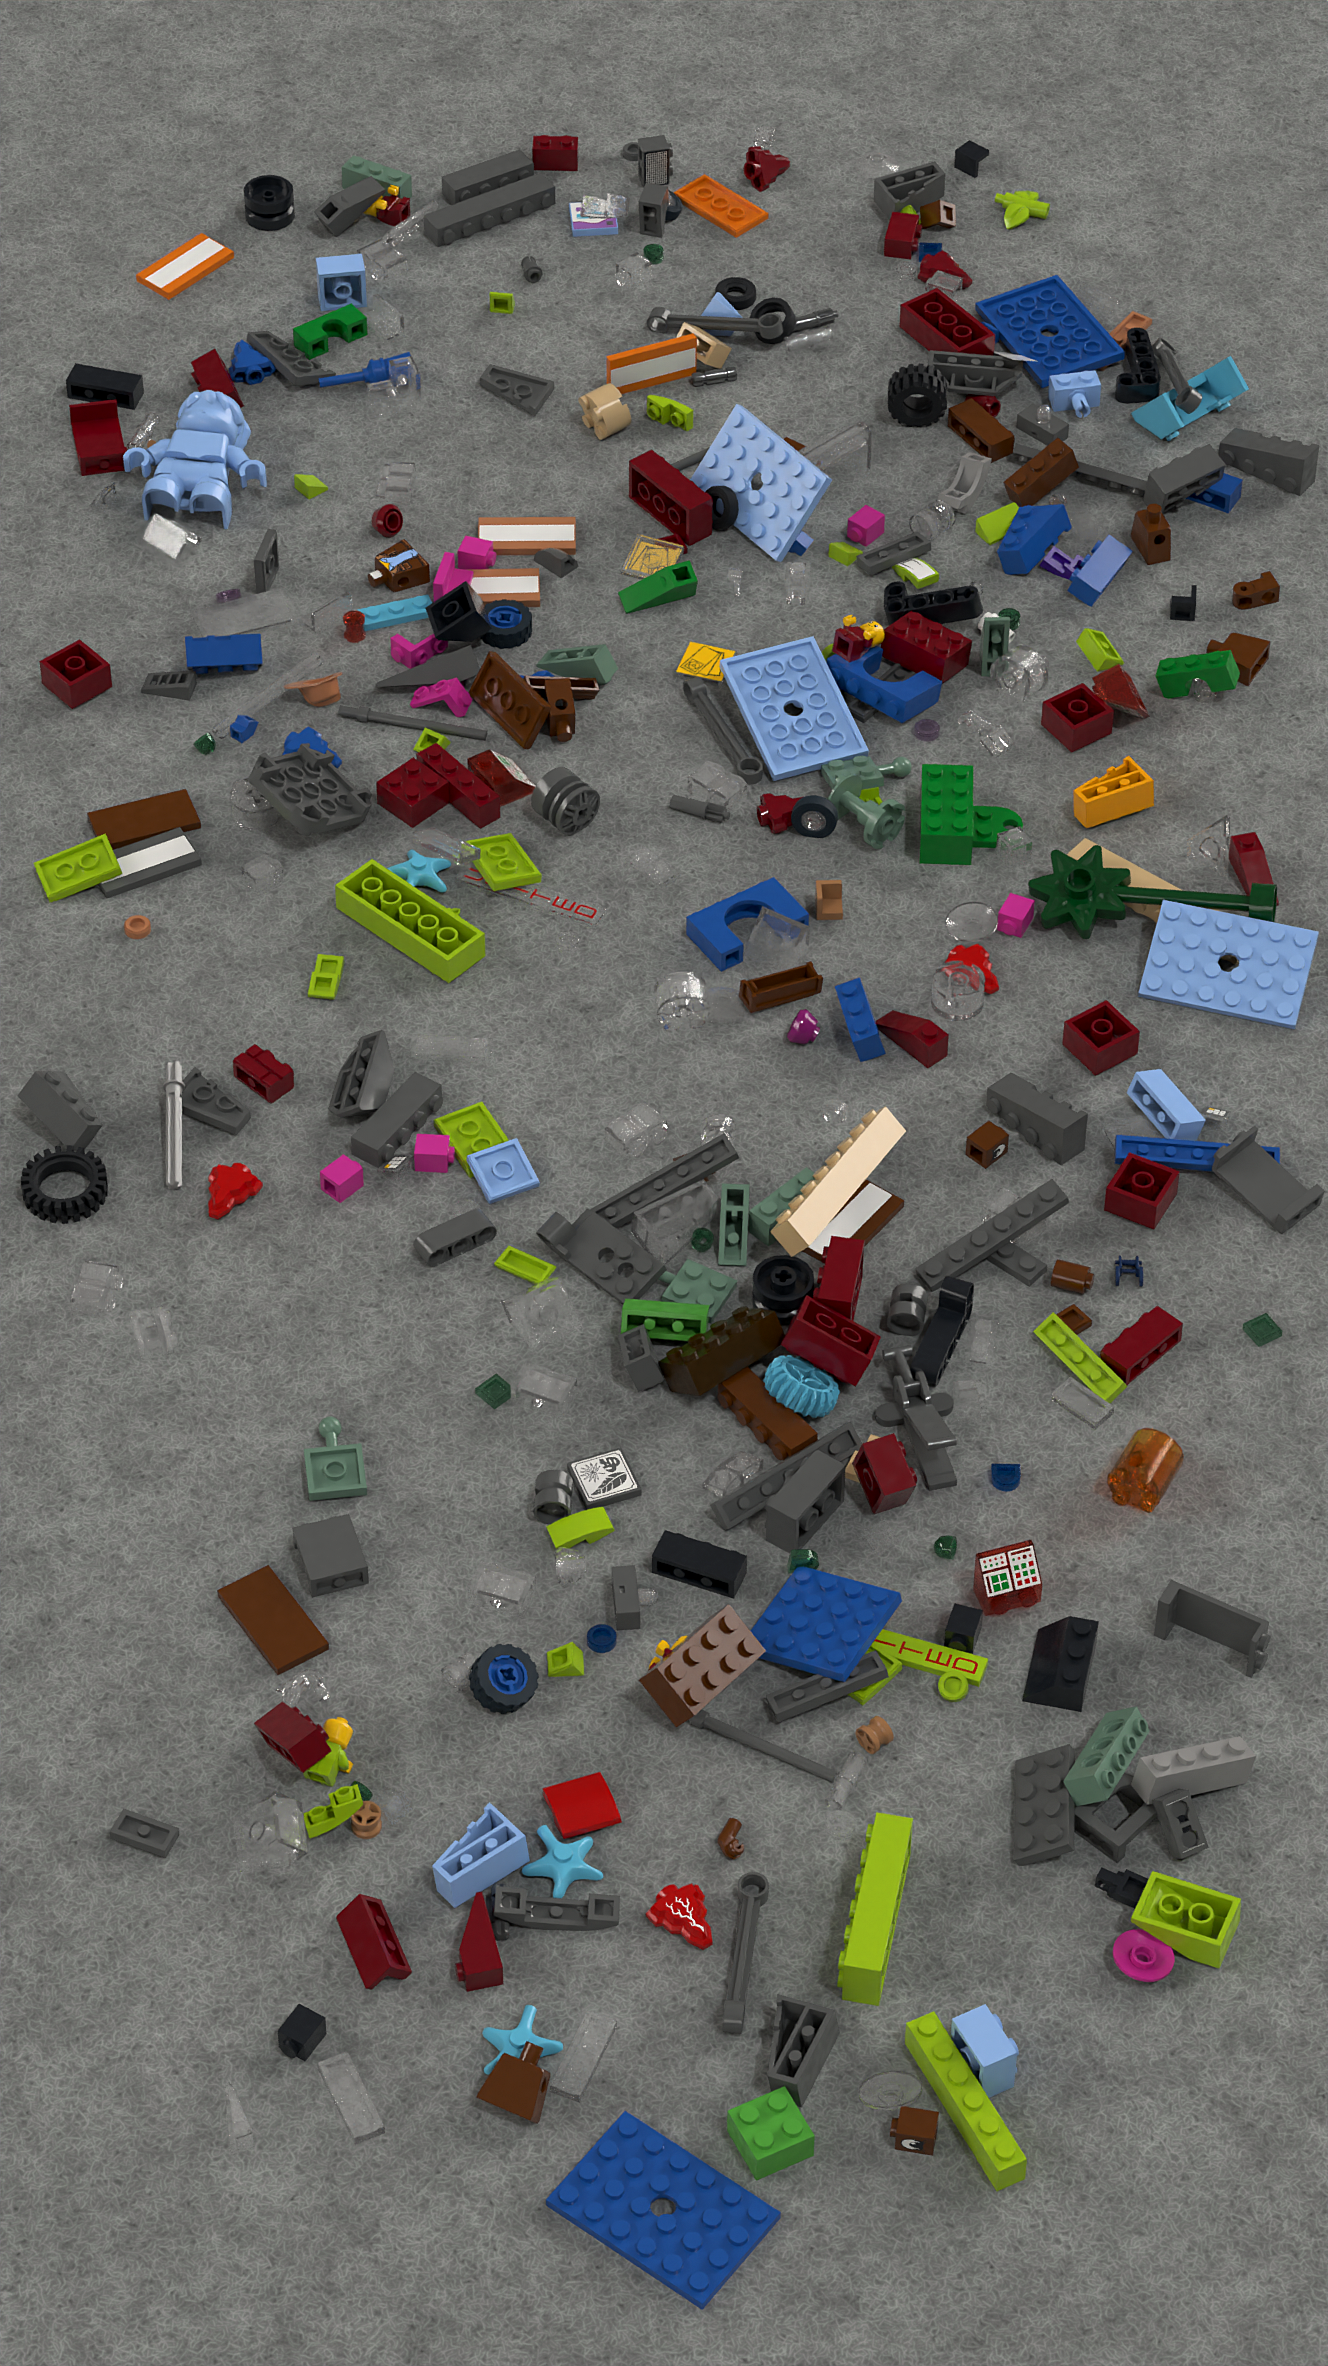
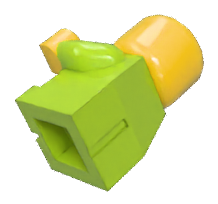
M341 1717L327 1719L322 1727L329 1736L326 1742L332 1751L303 1773L305 1778L333 1787L339 1771L349 1774L353 1767V1763L347 1759L346 1752L344 1751L352 1737L353 1729L348 1725V1721Z

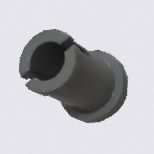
M529 256L524 257L521 265L524 268L526 280L532 283L538 282L543 275L541 268L537 266L534 257L530 256V259Z

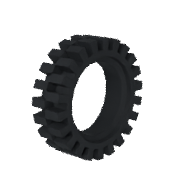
M67 1145L66 1151H61V1146H55L56 1153H51L49 1148L43 1150L44 1157L37 1153L34 1155V1162L29 1160L26 1163L27 1168H23L21 1187L25 1206L27 1209H31V1213L34 1216L39 1213L41 1220L45 1221L50 1216V1223H56L58 1217L62 1218V1224H68V1217H73L75 1223L80 1221V1214H83L87 1219L91 1216L90 1209L96 1213L100 1210L99 1204L104 1205L105 1197L108 1196L105 1165L102 1164L98 1156L94 1157L92 1151L89 1150L85 1154V1150L82 1147H78L76 1152H74L71 1145ZM59 1171H75L83 1174L90 1181L88 1188L83 1193L71 1198H51L40 1190L42 1181L49 1175Z

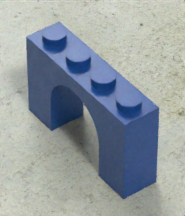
M879 646L870 648L860 659L850 663L837 654L827 658V665L839 689L901 723L939 701L942 681L924 671L901 682H887L872 677L871 674L880 668L883 649Z
M774 877L686 917V935L721 972L743 962V943L728 928L736 920L742 918L764 920L772 925L786 941L809 931V913Z

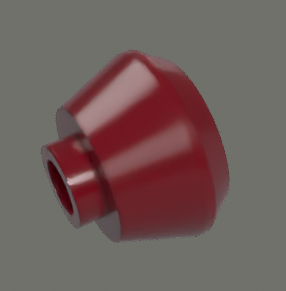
M387 504L378 508L372 515L373 528L384 537H394L402 528V513L393 504Z

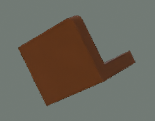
M938 200L921 206L920 224L923 225V229L936 225L945 228L956 227L955 204Z

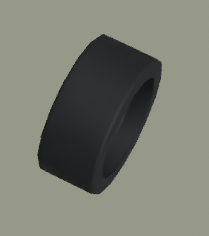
M775 297L764 299L758 303L750 315V318L759 319L768 313H785L786 316L782 322L783 333L780 336L766 339L760 335V332H754L760 341L772 345L788 339L796 327V316L788 302Z

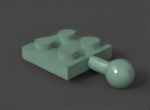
M856 756L851 760H832L828 764L821 765V773L832 790L834 789L835 780L840 775L856 774L861 778V790L884 786L883 775L894 773L898 777L907 776L911 772L912 765L905 757H898L891 764L876 766L870 756Z
M690 1259L686 1260L677 1275L665 1271L658 1279L669 1284L662 1295L661 1301L710 1305V1324L737 1287V1280Z
M325 1417L319 1423V1433L322 1437L326 1438V1447L304 1449L309 1501L367 1495L362 1445L359 1443L338 1446L337 1437L341 1433L342 1427L340 1421L335 1417Z

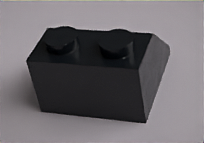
M467 581L425 608L437 640L473 642L492 629L481 597Z

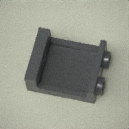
M349 1514L334 1516L313 1523H305L292 1528L294 1547L299 1551L308 1577L309 1591L312 1598L369 1584L368 1565Z

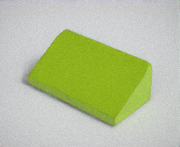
M1013 502L977 518L975 533L989 545L1003 540L1019 509L1018 505Z
M1084 628L1076 642L1097 672L1124 665L1123 659L1104 632Z

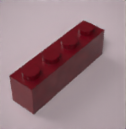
M438 743L416 753L418 761L449 781L450 804L481 829L501 818L500 796Z

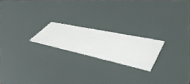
M994 351V353L1012 360L1036 361L1022 355Z

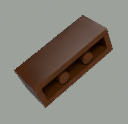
M972 398L949 408L948 427L981 456L991 458V463L1013 454L1015 442L1013 433L1007 430Z
M1056 438L1003 483L1011 501L1015 502L1019 507L1033 506L1077 470L1079 466L1073 449L1059 438Z

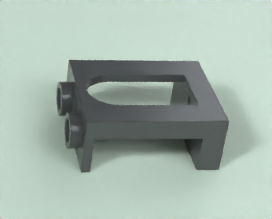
M1125 1772L1108 1800L1119 1791L1140 1806V1808L1116 1830L1093 1815L1108 1800L1081 1805L1075 1808L1074 1832L1116 1863L1125 1857L1126 1845L1155 1818L1159 1820L1154 1804L1146 1805L1131 1786L1134 1776L1128 1775Z

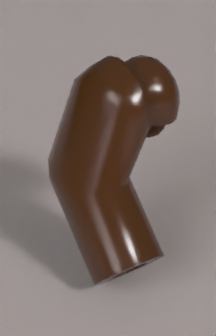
M735 1818L728 1819L717 1838V1843L723 1854L730 1859H737L744 1852V1844L740 1845L738 1843L739 1840L735 1838L742 1824Z

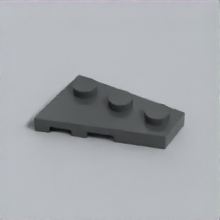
M489 364L480 377L481 386L536 416L554 390V381Z
M194 1067L182 1081L185 1084V1089L182 1092V1114L234 1135H237L251 1119L249 1109L230 1094H224L220 1091L213 1080L205 1079L198 1068Z

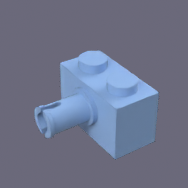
M1096 370L1049 376L1048 399L1053 412L1075 409L1077 417L1082 418L1080 411H1082L1083 417H1087L1091 412L1090 407L1100 406L1101 383Z

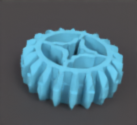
M780 1355L778 1358H774L773 1362L769 1364L763 1380L765 1383L764 1387L771 1396L776 1398L777 1402L784 1404L785 1408H790L795 1413H802L803 1416L810 1415L812 1418L828 1415L835 1407L840 1393L838 1384L834 1382L832 1376L826 1374L825 1370L814 1367L809 1360L804 1361L800 1357L794 1358L791 1355Z

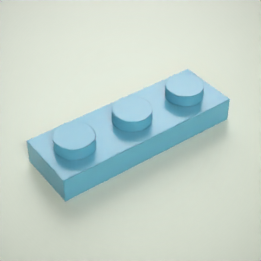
M423 595L357 609V613L364 631L429 618L425 608L432 604L429 595Z

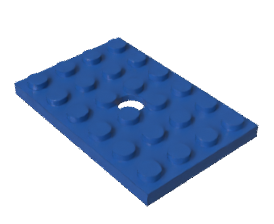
M1058 275L975 303L976 312L986 323L991 324L1000 331L999 339L1011 353L1036 360L1024 361L1023 367L1041 388L1049 386V376L1092 371L1125 358L1124 350ZM1047 329L1053 333L1058 332V334L1047 337L1042 335L1041 331Z
M627 2111L623 2112L546 2199L547 2207L702 2310L781 2218L780 2211ZM667 2198L674 2202L676 2210L672 2215L663 2214L658 2217L651 2211V2204L657 2199Z

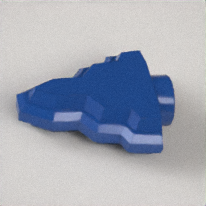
M243 340L236 343L234 348L235 357L231 360L232 366L228 368L232 380L236 383L258 384L265 377L271 376L275 372L274 364L270 359L264 357L262 353L255 351L251 345Z
M309 726L300 733L291 732L285 740V750L282 755L297 752L301 744L309 743L310 749L317 750L325 754L326 750L333 753L335 756L332 764L336 768L342 764V760L337 753L328 748V742L322 739V734Z

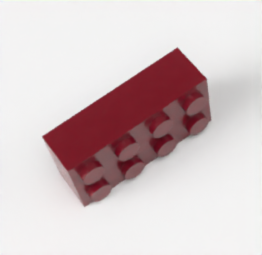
M938 288L900 305L899 327L928 351L994 356L995 334Z
M652 449L629 460L630 499L673 534L678 533L683 542L688 546L712 535L713 500L708 493H705L693 481L685 477L677 468H674Z

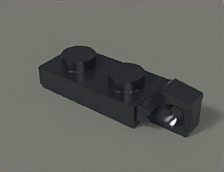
M1101 1867L1096 1876L1095 1887L1106 1891L1107 1896L1113 1898V1900L1135 1909L1148 1882V1878L1127 1869L1125 1872L1118 1871L1116 1874Z

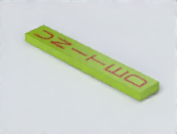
M884 1629L881 1630L874 1640L875 1644L903 1663V1666L939 1676L948 1671H958L966 1677L968 1684L977 1687L980 1686L988 1666V1658Z

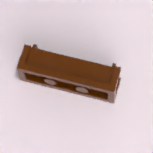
M810 961L806 962V965L749 979L748 981L746 979L741 980L739 997L749 1012L753 1013L821 993L823 977L817 974L813 967L814 964Z

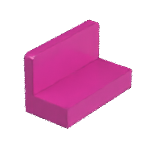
M445 552L433 582L434 602L465 581L471 585L474 576L473 571L455 568L454 553Z

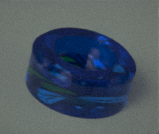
M598 1624L589 1629L587 1644L592 1651L606 1653L616 1646L617 1634L611 1626Z

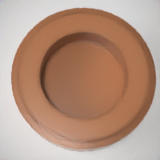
M141 915L129 917L124 923L125 934L132 939L145 938L151 932L149 919Z

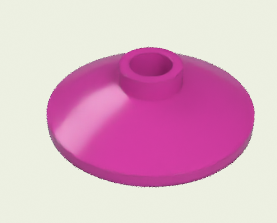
M1133 1929L1122 1933L1116 1939L1112 1950L1113 1958L1118 1968L1127 1976L1143 1982H1155L1164 1979L1172 1971L1175 1962L1172 1948L1143 1929Z

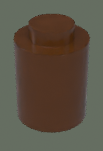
M1057 1259L1051 1277V1286L1084 1294L1086 1289L1091 1290L1095 1274L1090 1273L1091 1267Z

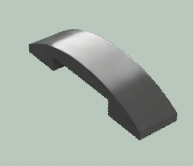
M496 1886L494 1916L517 1925L541 1930L592 1931L619 1925L620 1896L589 1893L588 1900L527 1896L526 1888Z

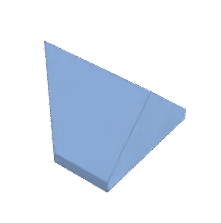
M719 292L715 294L701 314V316L743 318ZM702 329L712 336H731L734 332Z

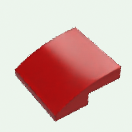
M601 1772L542 1788L544 1799L553 1813L554 1823L563 1839L622 1823L614 1798Z

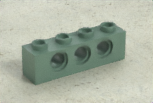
M1137 1706L1107 1712L1063 1782L1076 1806L1108 1800L1149 1733L1146 1720L1142 1717Z

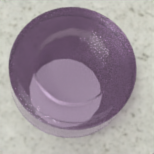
M238 588L221 591L216 594L218 603L242 598Z
M922 719L915 724L914 735L917 739L929 742L937 739L939 736L940 726L936 721Z

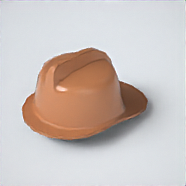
M342 672L323 678L290 683L285 685L284 688H298L305 700L311 705L318 707L326 706L341 699L337 677Z

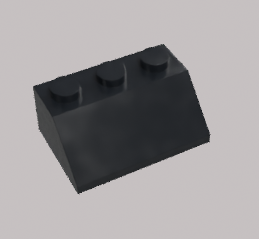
M1068 1616L1038 1629L1023 1694V1702L1082 1712L1097 1643L1099 1621Z

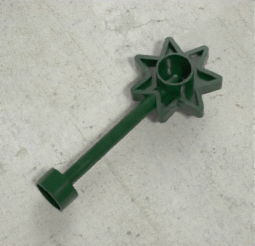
M1094 845L1079 860H1075L1059 850H1053L1051 852L1053 874L1034 878L1028 882L1029 894L1047 903L1041 913L1042 927L1049 929L1071 921L1082 939H1089L1091 937L1097 918L1124 920L1126 918L1124 903L1162 905L1163 900L1206 909L1249 912L1250 918L1275 922L1277 884L1252 883L1250 895L1128 887L1131 884L1130 870L1127 868H1103L1102 848L1099 845Z

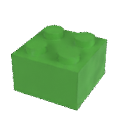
M785 2086L727 2111V2132L756 2181L814 2156L815 2135Z

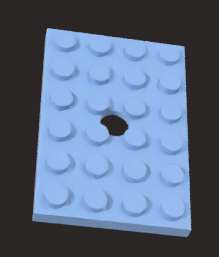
M739 404L735 405L690 479L704 492L712 486H727L731 488L736 494L739 507L738 516L733 525L774 560L779 562L783 561L832 482L830 477ZM761 473L763 486L758 491L753 490L751 487L752 478L756 474ZM719 498L716 502V511L722 515L724 507L722 500Z
M814 636L720 660L719 667L773 781L819 770L821 765L828 764L832 760L845 761L851 760L856 756L868 757L869 750ZM793 703L794 706L802 708L803 712L798 716H790L785 713L784 707L787 704Z
M1163 900L1138 997L1295 1029L1319 932ZM1232 955L1238 959L1239 966L1231 972L1223 971L1218 964L1221 957Z

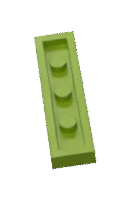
M1054 1312L1033 1331L1106 1406L1128 1387Z

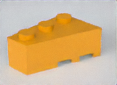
M1127 756L1123 759V764L1117 768L1111 766L1107 769V774L1101 778L1095 776L1073 790L1074 816L1085 828H1089L1154 806V780L1130 756Z

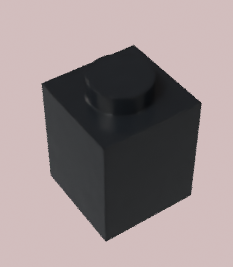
M954 1603L945 1629L944 1646L973 1654L982 1628L983 1610Z
M298 2004L277 2031L279 2048L290 2058L298 2057L306 2061L327 2034L325 2017Z

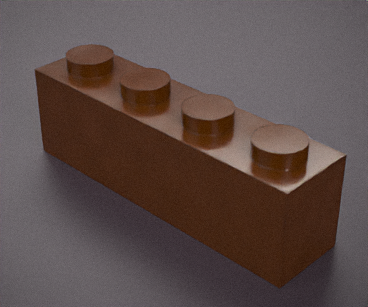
M748 1367L718 1384L717 1398L722 1407L729 1408L736 1415L741 1425H747L754 1432L756 1439L760 1443L765 1442L772 1449L774 1456L778 1460H785L818 1440V1433L792 1409L785 1408L784 1404L777 1402L776 1398L771 1396L764 1387L765 1383Z

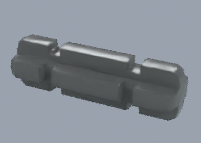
M727 367L725 370L723 368L704 371V374L696 372L691 375V381L695 387L703 386V383L710 385L723 383L725 380H728V382L737 380L735 367Z
M494 1884L491 1887L492 1929L496 1941H505L509 1938V1922L494 1916L496 1886H508L506 1884Z

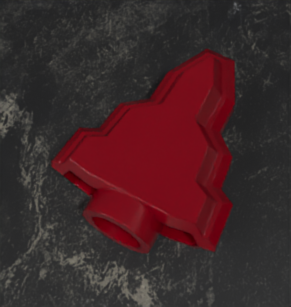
M760 146L749 147L746 153V163L743 168L744 175L751 181L752 186L756 190L762 192L768 189L771 183L776 181L777 175L783 174L790 167L789 158L780 154L773 155L769 150H762Z
M943 250L934 256L927 254L921 261L920 272L917 277L922 282H933L938 285L949 284L961 289H966L972 284L970 276L963 269L959 268V264L954 261L953 257Z
M771 793L760 796L761 805H758L756 808L760 826L768 825L773 834L787 830V827L792 826L791 814L793 807L803 797L790 798L786 795L775 796ZM817 811L807 812L805 814V818L811 816Z

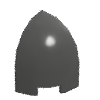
M556 548L542 549L534 556L536 563L560 578H563L578 567L577 560Z

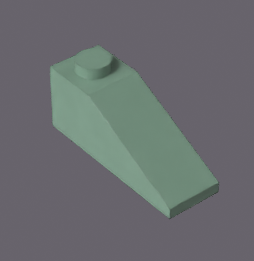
M1010 617L984 618L979 655L981 676H1006Z
M606 644L548 650L536 664L538 668L562 677L596 678L598 685L607 684L618 670Z
M722 1183L718 1261L720 1266H746L750 1184Z

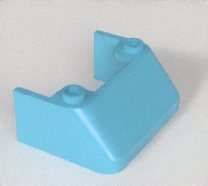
M1229 356L1187 381L1189 386L1202 394L1200 405L1192 413L1187 414L1176 406L1175 401L1178 394L1174 388L1133 411L1131 415L1135 422L1160 439L1166 438L1169 441L1180 434L1178 431L1180 428L1214 409L1220 412L1229 407L1231 399L1247 391L1249 388L1232 357Z

